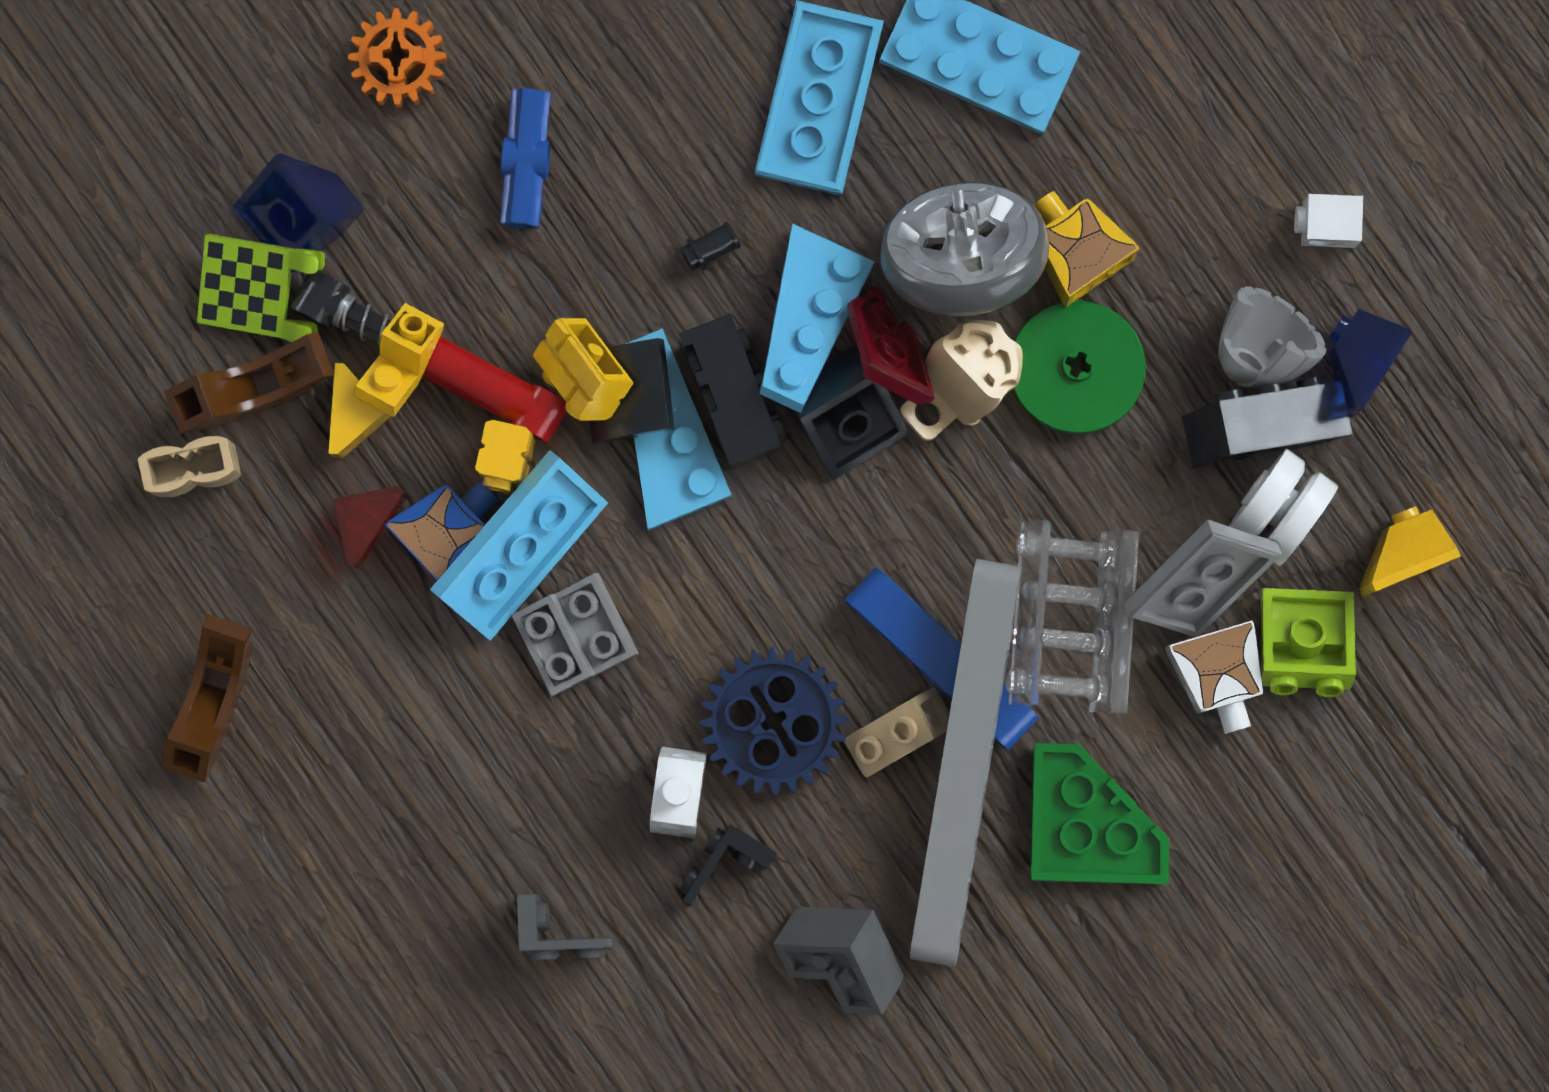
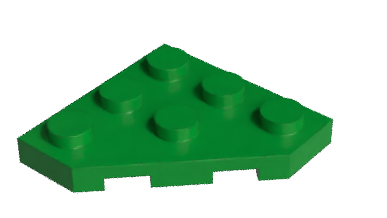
M1033 743L1030 880L1169 884L1170 838L1153 823L1116 781L1097 764L1093 757L1080 744Z

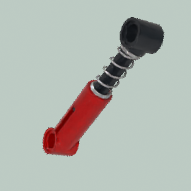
M320 271L307 274L290 309L326 329L336 326V328L341 327L344 332L351 330L360 335L361 341L369 339L378 344L380 350L381 333L391 322L388 319V314H385L383 317L370 310V305L364 307L358 304L356 298L352 297V295L350 296V289ZM441 336L422 375V378L452 394L458 395L510 424L527 427L535 439L549 444L566 413V401L563 398L536 384L528 383Z

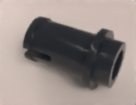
M725 222L722 226L694 241L691 238L686 239L687 244L680 247V250L687 265L693 272L699 268L701 271L706 270V264L734 249L740 248L741 245L731 225Z

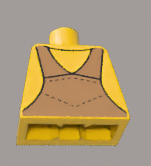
M1052 191L1034 205L1046 224L1049 236V255L1045 270L1065 307L1071 305L1135 260L1139 247L1091 200L1084 199L1068 210L1056 192Z

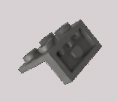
M540 893L517 895L519 951H529L530 960L557 959L560 957L559 950L576 949V958L604 957L605 948L615 946V937L542 939V931L550 930L549 902L541 903Z

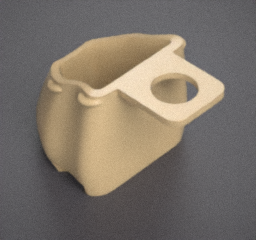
M974 320L960 323L951 333L933 344L925 359L935 397L931 404L939 412L938 422L932 426L919 422L915 415L917 404L909 400L900 408L901 417L925 441L934 439L956 418L964 425H976L981 418L997 408L1003 397L1019 383L1023 360L1020 345L1011 340L997 322Z

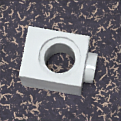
M1308 194L1303 200L1302 206H1296L1294 231L1295 233H1302L1301 246L1356 248L1362 241L1363 196Z

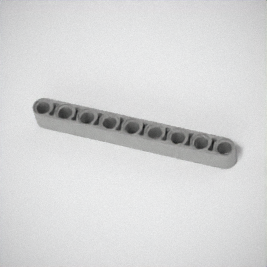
M976 559L911 943L910 959L955 967L957 963L1021 583L1022 566Z

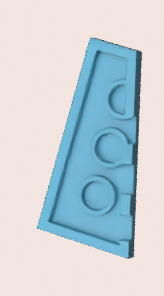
M663 329L628 342L632 343L655 338L664 339L675 430L637 435L638 437L634 438L648 531L732 497Z

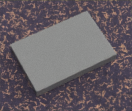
M1207 519L1124 603L1126 614L1134 619L1198 637L1282 555L1278 542Z

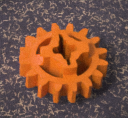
M394 8L392 19L387 20L380 11L376 12L377 24L372 27L369 23L363 21L360 25L365 36L363 38L352 36L351 38L352 44L359 49V52L348 54V60L350 64L360 66L351 75L355 82L366 80L361 88L365 96L377 91L376 101L381 106L385 104L388 97L393 98L397 109L402 108L403 98L410 97L411 101L418 105L420 104L418 93L423 90L427 94L433 95L435 91L430 81L432 79H444L443 72L436 67L437 64L447 62L446 53L436 51V49L444 44L441 35L430 37L434 29L433 23L429 20L419 26V16L415 11H412L407 19H403L399 8ZM406 31L419 37L426 48L413 46L407 40ZM387 33L388 36L379 46H372L380 36ZM397 43H399L406 57L401 59L398 75L390 61L395 56ZM369 69L383 71L388 76L389 86L378 81ZM417 70H424L415 81L408 84V79Z

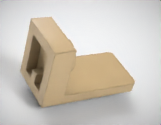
M934 686L847 736L844 742L865 777H869L946 733L950 712Z

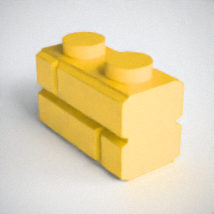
M559 318L554 320L545 334L546 339L540 342L532 355L544 371L542 373L543 379L547 384L558 390L566 401V411L572 417L579 421L607 420L611 418L620 405L619 400L626 396L633 385V381L586 318Z
M496 420L485 422L481 440L484 448L479 449L475 470L483 478V486L487 487L491 492L511 496L514 488L517 489L529 475L530 467L527 462L532 461L536 440L527 427Z

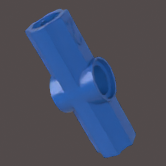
M528 88L512 89L508 137H504L501 158V177H504L500 219L502 226L518 229H539L543 181H547L550 161V141H547L551 101L550 92Z

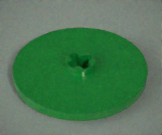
M1075 301L1068 307H1065L1063 303L1052 305L1033 316L1024 325L1015 340L1022 349L1023 360L1020 380L1013 390L1018 401L1028 414L1050 429L1067 434H1089L1104 430L1126 416L1140 396L1146 373V362L1142 344L1130 324L1119 314L1105 306L1087 301ZM1079 357L1085 360L1084 367L1090 372H1081L1077 378L1070 375L1071 367L1066 362L1074 363Z

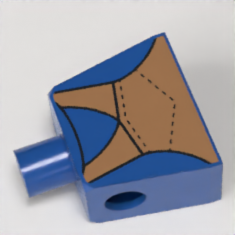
M481 480L461 499L446 484L388 521L385 526L438 581L485 526L479 518L499 500L487 487L483 486Z

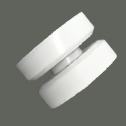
M1287 448L1268 470L1265 469L1241 501L1242 506L1229 527L1257 536L1267 524L1271 525L1272 528L1265 538L1278 542L1282 555L1274 563L1279 567L1284 564L1298 547L1338 489V485L1319 472L1311 475L1299 491L1295 490V485L1304 473L1305 461Z

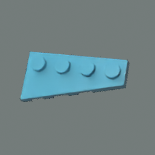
M792 224L759 394L801 413L848 318L847 304L859 296L874 261Z

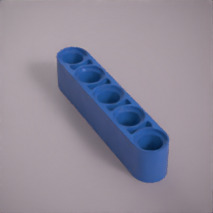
M874 567L844 601L952 701L961 643L877 567ZM1004 684L994 740L1009 751L1039 719V716Z

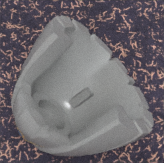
M1244 287L1234 296L1226 315L1219 341L1218 357L1224 372L1230 380L1235 381L1240 386L1256 389L1274 383L1285 384L1309 371L1325 355V342L1321 334L1314 331L1315 327L1309 324V320L1300 311L1294 313L1295 307L1277 295L1272 298L1271 292L1264 289Z

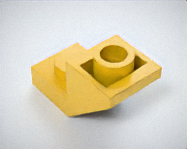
M404 303L381 333L380 354L355 386V397L394 417L418 386L442 334L444 323Z

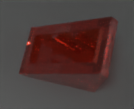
M394 486L334 499L345 558L348 564L357 570L361 568L387 529L385 524L394 518L408 497L404 490Z

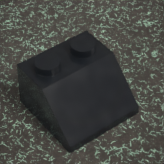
M856 345L825 363L801 413L789 408L832 480L910 434L888 390L864 377Z

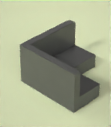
M797 907L773 943L789 978L828 980L844 1013L883 1015L904 979V974L873 909Z

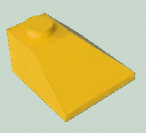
M1415 506L1391 516L1394 525L1382 531L1359 586L1362 597L1461 557L1457 546L1432 509L1419 514Z

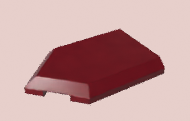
M874 287L863 296H858L847 304L848 317L864 377L917 405L931 403L935 399L934 391L917 332L906 320L899 324L895 314L884 305L888 298L878 287Z

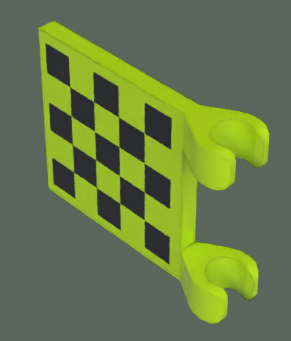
M206 234L197 323L282 338L290 342L307 334L318 333V324L316 322L287 319L291 270L308 274L316 273L325 266V253L317 250L293 249Z

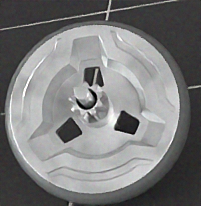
M955 183L937 187L916 196L894 214L883 233L880 259L885 278L895 293L904 301L918 309L933 314L971 316L991 312L1009 305L1034 286L1042 275L1048 260L1049 236L1046 224L1037 208L1017 192L989 183ZM993 229L987 237L979 235V233ZM934 244H943L942 250L929 248Z

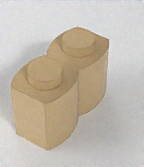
M207 436L196 439L187 444L183 449L174 446L154 448L138 458L144 490L158 497L180 496L189 492L197 485L202 487L224 486L241 476L235 444L227 438L220 436Z

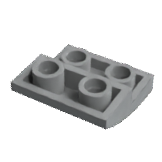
M594 573L560 592L551 594L511 615L551 696L576 686L639 654L599 573Z

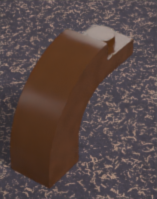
M312 333L251 362L221 371L196 374L165 390L164 393L181 434L223 425L285 403L311 391L313 385L333 376L334 372L319 333Z
M211 615L207 616L201 630L192 680L182 708L166 739L163 769L206 782L225 740L244 685L253 648L249 646L252 629Z

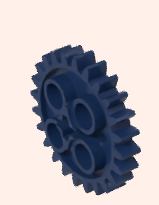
M770 647L768 659L762 661L756 650H752V664L746 666L742 660L736 657L734 658L737 669L735 674L732 675L724 669L719 671L721 677L726 682L723 687L709 684L708 688L717 698L716 701L702 702V707L713 712L711 718L701 720L700 725L713 728V734L707 736L702 741L703 744L707 745L717 744L718 750L712 754L710 760L713 762L725 758L727 764L721 773L723 776L730 774L734 770L739 772L737 779L738 787H741L750 778L754 780V793L756 794L760 792L764 783H770L773 795L777 796L780 783L784 782L787 783L791 792L795 793L797 790L796 779L802 777L811 786L814 784L811 770L815 768L824 774L828 772L827 766L822 761L825 756L838 759L839 754L831 747L832 741H845L846 736L835 731V725L848 722V717L835 715L834 709L842 706L845 703V699H831L830 693L837 687L838 683L834 681L823 685L820 680L824 676L826 668L823 666L813 673L809 671L810 656H806L798 665L793 663V649L788 650L784 660H778L775 648ZM779 677L789 679L795 688L793 698L785 703L773 701L768 693L770 683ZM753 686H757L773 713L779 714L783 712L786 715V719L782 722V728L797 750L795 757L789 756L773 729L765 731L762 728L761 724L766 721V717L750 691ZM739 701L751 703L756 711L754 721L745 727L735 725L729 717L731 707ZM808 716L817 722L818 734L812 741L801 742L794 737L792 725L797 718ZM770 740L778 746L780 755L774 764L762 766L754 760L753 749L759 741Z

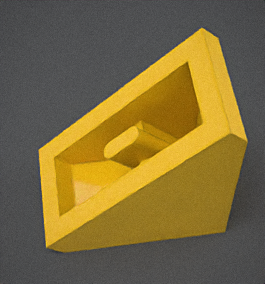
M335 363L329 454L333 458L343 459L391 417L355 397V386L359 380L343 363Z

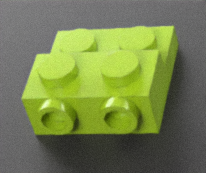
M1262 589L1261 639L1259 642V665L1262 686H1270V691L1277 695L1294 694L1298 691V688H1316V693L1319 696L1336 697L1343 694L1344 690H1351L1356 676L1354 592Z

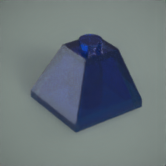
M281 153L271 159L233 205L235 211L261 243L323 251L343 235L365 210L364 206L338 174ZM291 270V274L296 272V270Z
M1358 309L1351 318L1343 314L1329 335V338L1335 341L1328 352L1335 382L1342 381L1349 419L1365 407L1412 334L1410 330L1403 326Z

